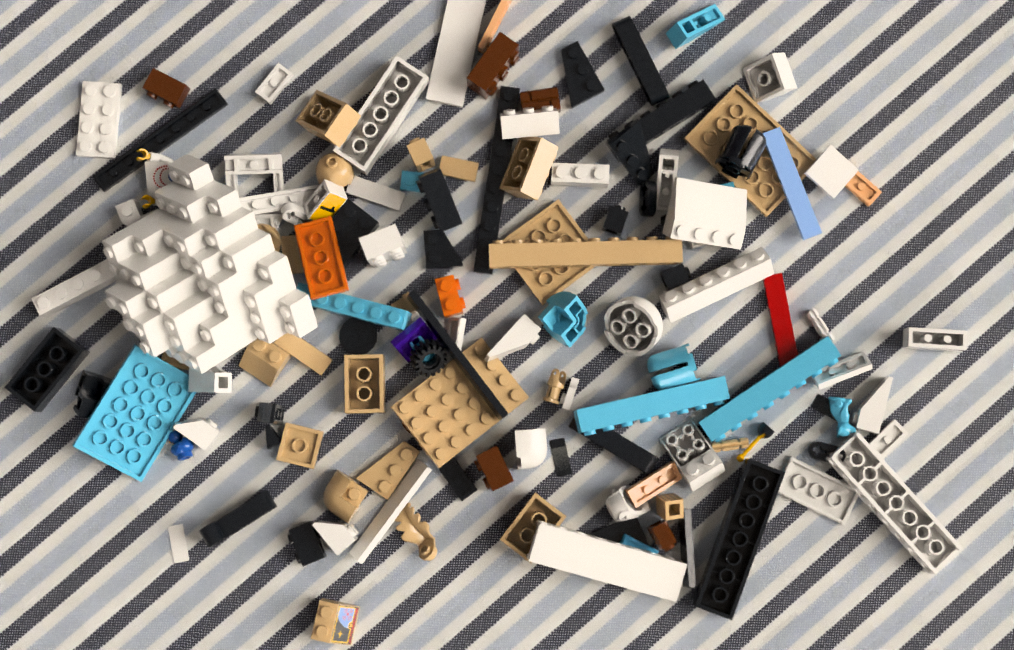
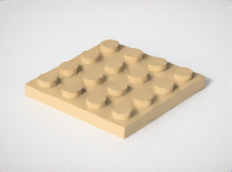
M558 199L504 238L503 241L504 243H512V240H523V243H531V240L541 239L544 243L550 242L551 239H562V242H569V239L579 238L581 242L589 241V239ZM595 267L515 268V270L543 306L552 295L562 292Z

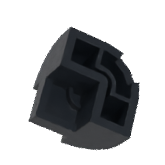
M83 370L75 395L78 396L77 405L73 407L75 413L78 416L89 418L112 379Z

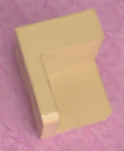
M409 292L402 295L403 298L391 304L392 307L407 310L412 314L417 312L407 299Z

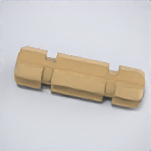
M745 437L739 438V440L721 441V443L712 442L711 447L715 452L736 450L739 447L741 449L748 448L749 440Z

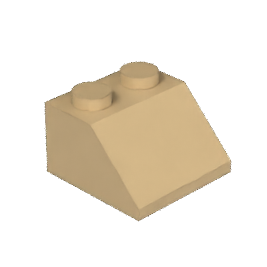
M257 338L247 346L239 366L271 387L292 355L273 342L269 344Z

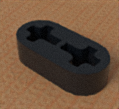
M644 180L640 185L639 212L641 216L653 217L657 208V184L655 181Z
M813 442L808 448V453L814 459L828 462L826 457L830 456L828 455L829 452H834L839 447L823 442ZM819 445V448L824 450L825 454L818 453L816 456L813 448ZM844 450L840 452V454L843 455V457L840 458L842 462L845 460L846 457Z

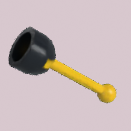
M764 422L760 424L757 438L742 454L737 455L736 459L738 462L744 460V456L761 438L766 439L773 435L774 431Z

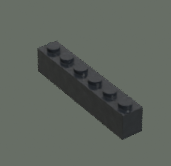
M704 79L700 82L697 80L687 86L689 89L682 92L680 90L672 95L673 99L668 102L665 100L656 105L657 109L652 112L648 110L640 116L641 119L639 121L646 145L715 101L716 98ZM633 120L630 121L629 123H627V124L624 126V128H626L628 125H630V124L633 122ZM617 130L611 133L608 136L609 139L607 140V142H609L620 132H618ZM609 147V149L611 150V152L613 153V155L615 156L616 160H617L618 163H619V162H620L619 159H618L617 156L614 154V152L612 151V149Z

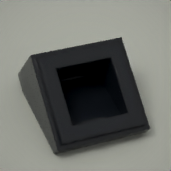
M266 426L267 449L271 450L281 442V438L272 426Z

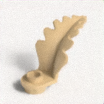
M408 502L395 519L396 522H401L396 526V529L404 532L401 535L403 541L418 545L419 557L422 560L431 561L437 555L435 537L430 534L429 524L426 521L420 522V514L414 515L415 509Z

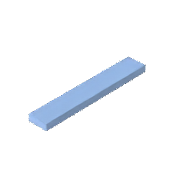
M780 127L762 133L766 137V149L802 239L806 240L821 234L822 231Z

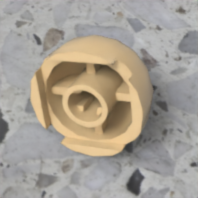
M328 153L316 165V178L319 184L325 179L344 188L352 183L354 169L352 164L340 155Z

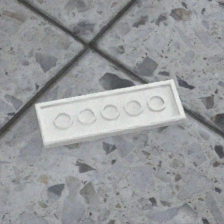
M487 0L447 1L426 100L463 108L468 87L467 76L472 69Z

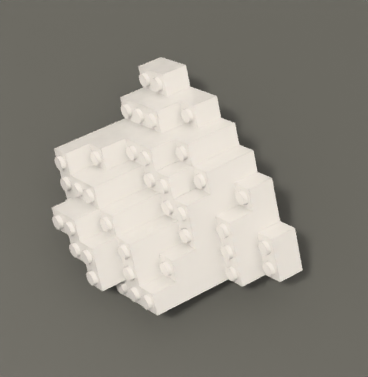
M186 154L167 164L170 171L169 176L173 182L154 191L155 201L160 209L102 240L103 252L109 259L110 271L116 278L115 285L105 290L106 302L111 309H115L122 314L124 319L123 325L126 330L135 333L139 337L141 350L153 357L165 351L169 357L177 359L181 364L184 363L192 370L202 374L257 338L271 344L286 333L301 338L318 327L309 295L296 289L287 256L275 251L269 233L258 229L253 211L241 207L237 190L213 180L207 162Z

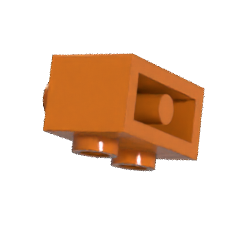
M454 275L435 279L444 317L449 318L463 314L462 309L466 308L463 297L459 298L458 290H461L459 279H454Z

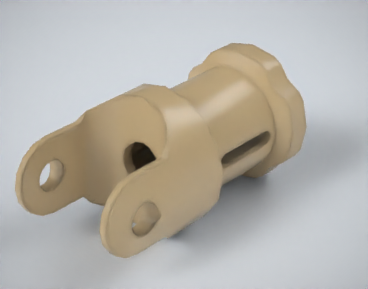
M552 370L547 383L548 390L546 396L543 397L544 401L559 405L558 399L561 389H564L566 373L564 371Z

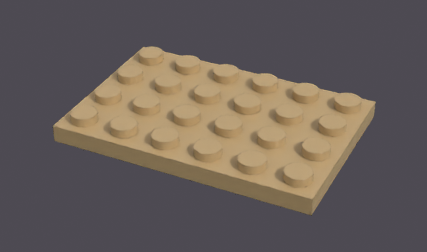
M736 84L693 128L684 140L728 182L734 181L736 188L746 189L747 200L767 217L786 197L766 147L748 180H746L747 177L738 176L737 179L730 177L722 172L723 167L718 162L715 164V160L720 154L731 130L739 124L752 126L737 156L741 158L756 129L764 133L780 127L801 181L806 177L804 173L816 161V158Z
M480 338L462 353L509 414L529 397L498 358L488 362L484 360L491 349L483 338ZM454 360L447 363L444 369L441 368L440 373L436 372L435 376H430L391 406V409L438 469L500 421Z

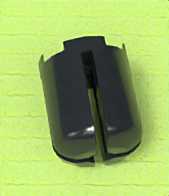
M739 124L731 130L720 154L715 160V164L718 162L723 167V173L735 179L738 176L747 177L746 180L750 179L766 147V137L756 129L741 158L737 157L752 129V126Z

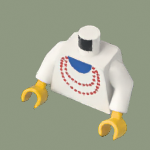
M139 149L137 152H141L143 158L137 157L136 160L143 161L147 159L145 161L148 195H144L140 199L148 201V204L142 206L146 209L151 204L157 206L154 191L173 182L169 176L170 171L167 164L174 160L162 154Z

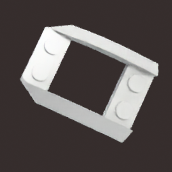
M235 153L224 155L226 186L236 189L237 194L238 175L273 174L274 192L284 190L281 153ZM281 211L255 216L257 224H268L276 230L283 219Z

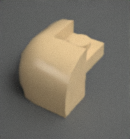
M337 470L325 488L323 501L331 513L346 523H350L369 491L354 482L352 478L340 470Z

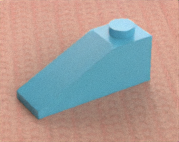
M713 4L676 22L666 32V35L675 49L720 24L725 18L716 4Z

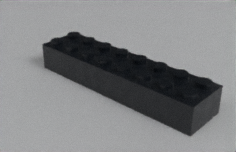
M745 458L692 603L695 607L729 620L733 619L785 472Z

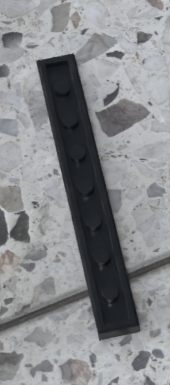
M217 88L97 172L93 175V178L104 192L108 191L145 164L147 159L143 161L136 160L137 157L143 158V154L137 152V150L146 149L147 152L160 154L226 107L228 103Z
M414 290L410 292L407 299L501 421L508 415V412L418 293Z

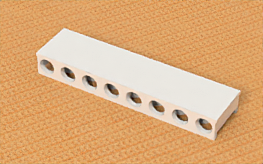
M859 432L851 433L838 445L839 448L831 452L829 457H826L828 463L852 487L855 493L858 494L929 575L936 574L957 551L962 549V546ZM842 450H844L846 454L845 460L843 462L840 459L843 457V455L840 454Z
M537 520L535 534L529 554L526 557L528 561L671 601H677L688 565L682 560Z

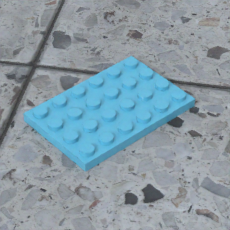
M134 344L72 444L73 447L142 482L168 440L169 434L174 430L173 425L175 422H179L196 392H188L189 374L157 356L153 357L148 353H144L139 346Z

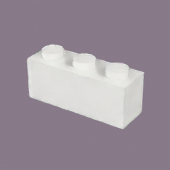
M552 105L542 106V109L534 110V107L523 108V111L515 112V109H506L504 113H500L502 139L560 134L558 110L553 108Z
M552 163L551 186L607 188L609 185V165Z
M908 327L903 329L902 348L965 351L967 350V331Z

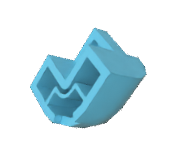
M563 291L552 295L546 300L549 305L538 318L544 324L543 328L554 339L570 348L586 329L584 326L588 311L577 295Z

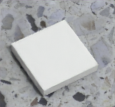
M829 145L804 174L831 199H834L859 170L832 145Z

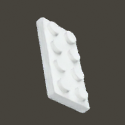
M83 81L76 156L116 159L122 84Z

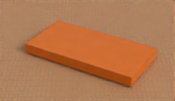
M332 216L294 225L311 300L350 291Z

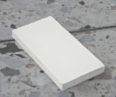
M790 456L783 470L785 475L778 493L845 525L858 498V494L855 493L849 484Z

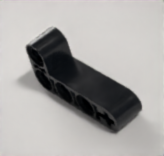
M268 490L219 520L205 526L199 532L209 548L213 547L272 511L277 505Z

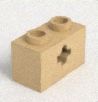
M418 137L412 139L409 142L410 144L406 145L417 172H423L435 166L434 158L425 138L420 139Z

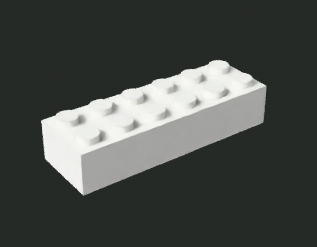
M396 56L358 112L361 117L357 125L351 130L341 147L336 146L333 152L349 161L353 167L367 175L429 83V77Z

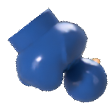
M172 431L169 434L168 441L173 443L170 448L171 453L177 456L178 461L193 457L194 442L187 437L182 438L181 433L178 431Z

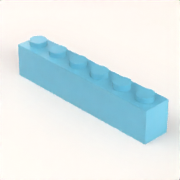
M298 282L297 289L308 294L310 298L308 285ZM342 293L315 300L310 298L313 308L404 331L409 326L412 313L407 310Z

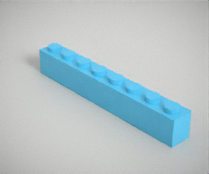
M826 336L698 421V424L711 442L715 440L717 443L726 437L724 433L730 429L733 432L742 426L741 422L745 419L750 421L758 415L757 411L760 409L767 410L773 406V401L778 397L783 399L790 394L789 390L793 387L798 389L806 384L805 379L812 376V378H815L823 372L821 369L826 365L831 367L839 362L837 358L841 354L829 336Z
M725 376L581 408L574 410L573 413L578 434L584 433V436L596 434L595 430L603 428V432L614 430V426L619 424L623 428L632 426V421L640 420V423L652 421L651 417L658 416L659 419L670 417L671 412L677 411V415L688 413V409L693 407L697 411L707 408L706 404L713 403L714 406L725 404L724 400L730 399Z

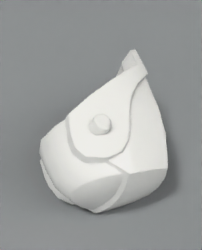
M622 486L617 490L612 489V494L605 501L607 509L615 522L634 519L651 510L649 502L646 501L637 508L632 507L624 491L631 486Z

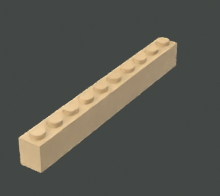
M653 236L646 237V240H639V237H628L626 241H619L617 237L608 238V241H600V238H589V241L581 242L579 238L569 239V242H562V239H551L550 242L544 243L541 239L531 240V243H523V240H512V243L495 240L493 244H489V269L677 265L683 263L682 240L672 239L668 236L666 240H658V237Z

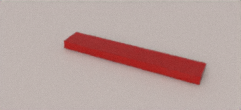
M779 273L763 279L779 366L781 367L796 357L798 352L783 275Z

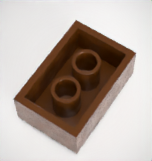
M499 32L467 76L468 88L484 99H487L488 96L492 97L498 89L496 86L499 81L503 82L507 77L509 67L511 65L515 66L519 60V44Z

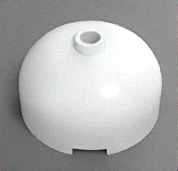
M630 296L620 299L607 310L604 316L605 335L614 348L624 354L643 355L657 344L662 335L663 322L658 309L650 301L641 297Z

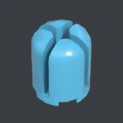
M689 343L651 355L648 358L647 368L649 373L685 362L688 363V366L651 377L652 384L656 389L661 391L700 380V378L696 379L694 371L697 370L693 354H688L686 348L690 346Z

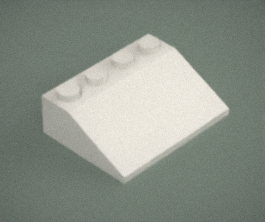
M675 177L662 233L672 239L741 250L746 228L747 190Z

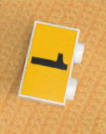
M324 179L303 205L307 218L310 220L328 216L333 218L348 198L343 186Z

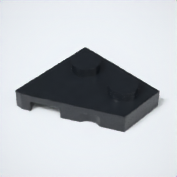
M423 231L426 269L463 267L462 261L444 231Z

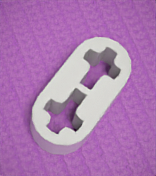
M286 203L281 207L282 218L291 224L297 225L312 221L307 218L304 208L295 203Z

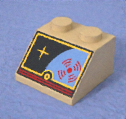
M325 598L320 599L311 639L333 644L351 645L360 606Z

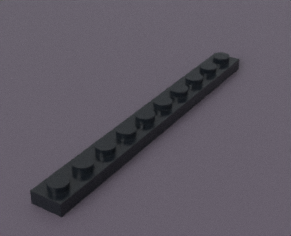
M501 86L473 270L475 273L493 274V269H489V244H493V241L498 240L505 191L499 188L509 165L513 139H502L500 113H504L506 109H515V112H517L520 88Z

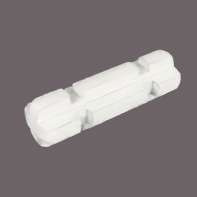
M816 309L809 311L806 316L812 321L811 324L819 336L823 338L829 336L831 341H833V335L828 332L829 329L822 318L818 317L819 314Z

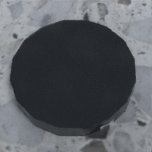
M351 318L340 329L339 340L341 346L353 355L369 353L377 343L378 334L375 326L370 322Z

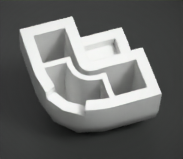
M546 429L515 431L518 470L531 469L540 465L547 454Z

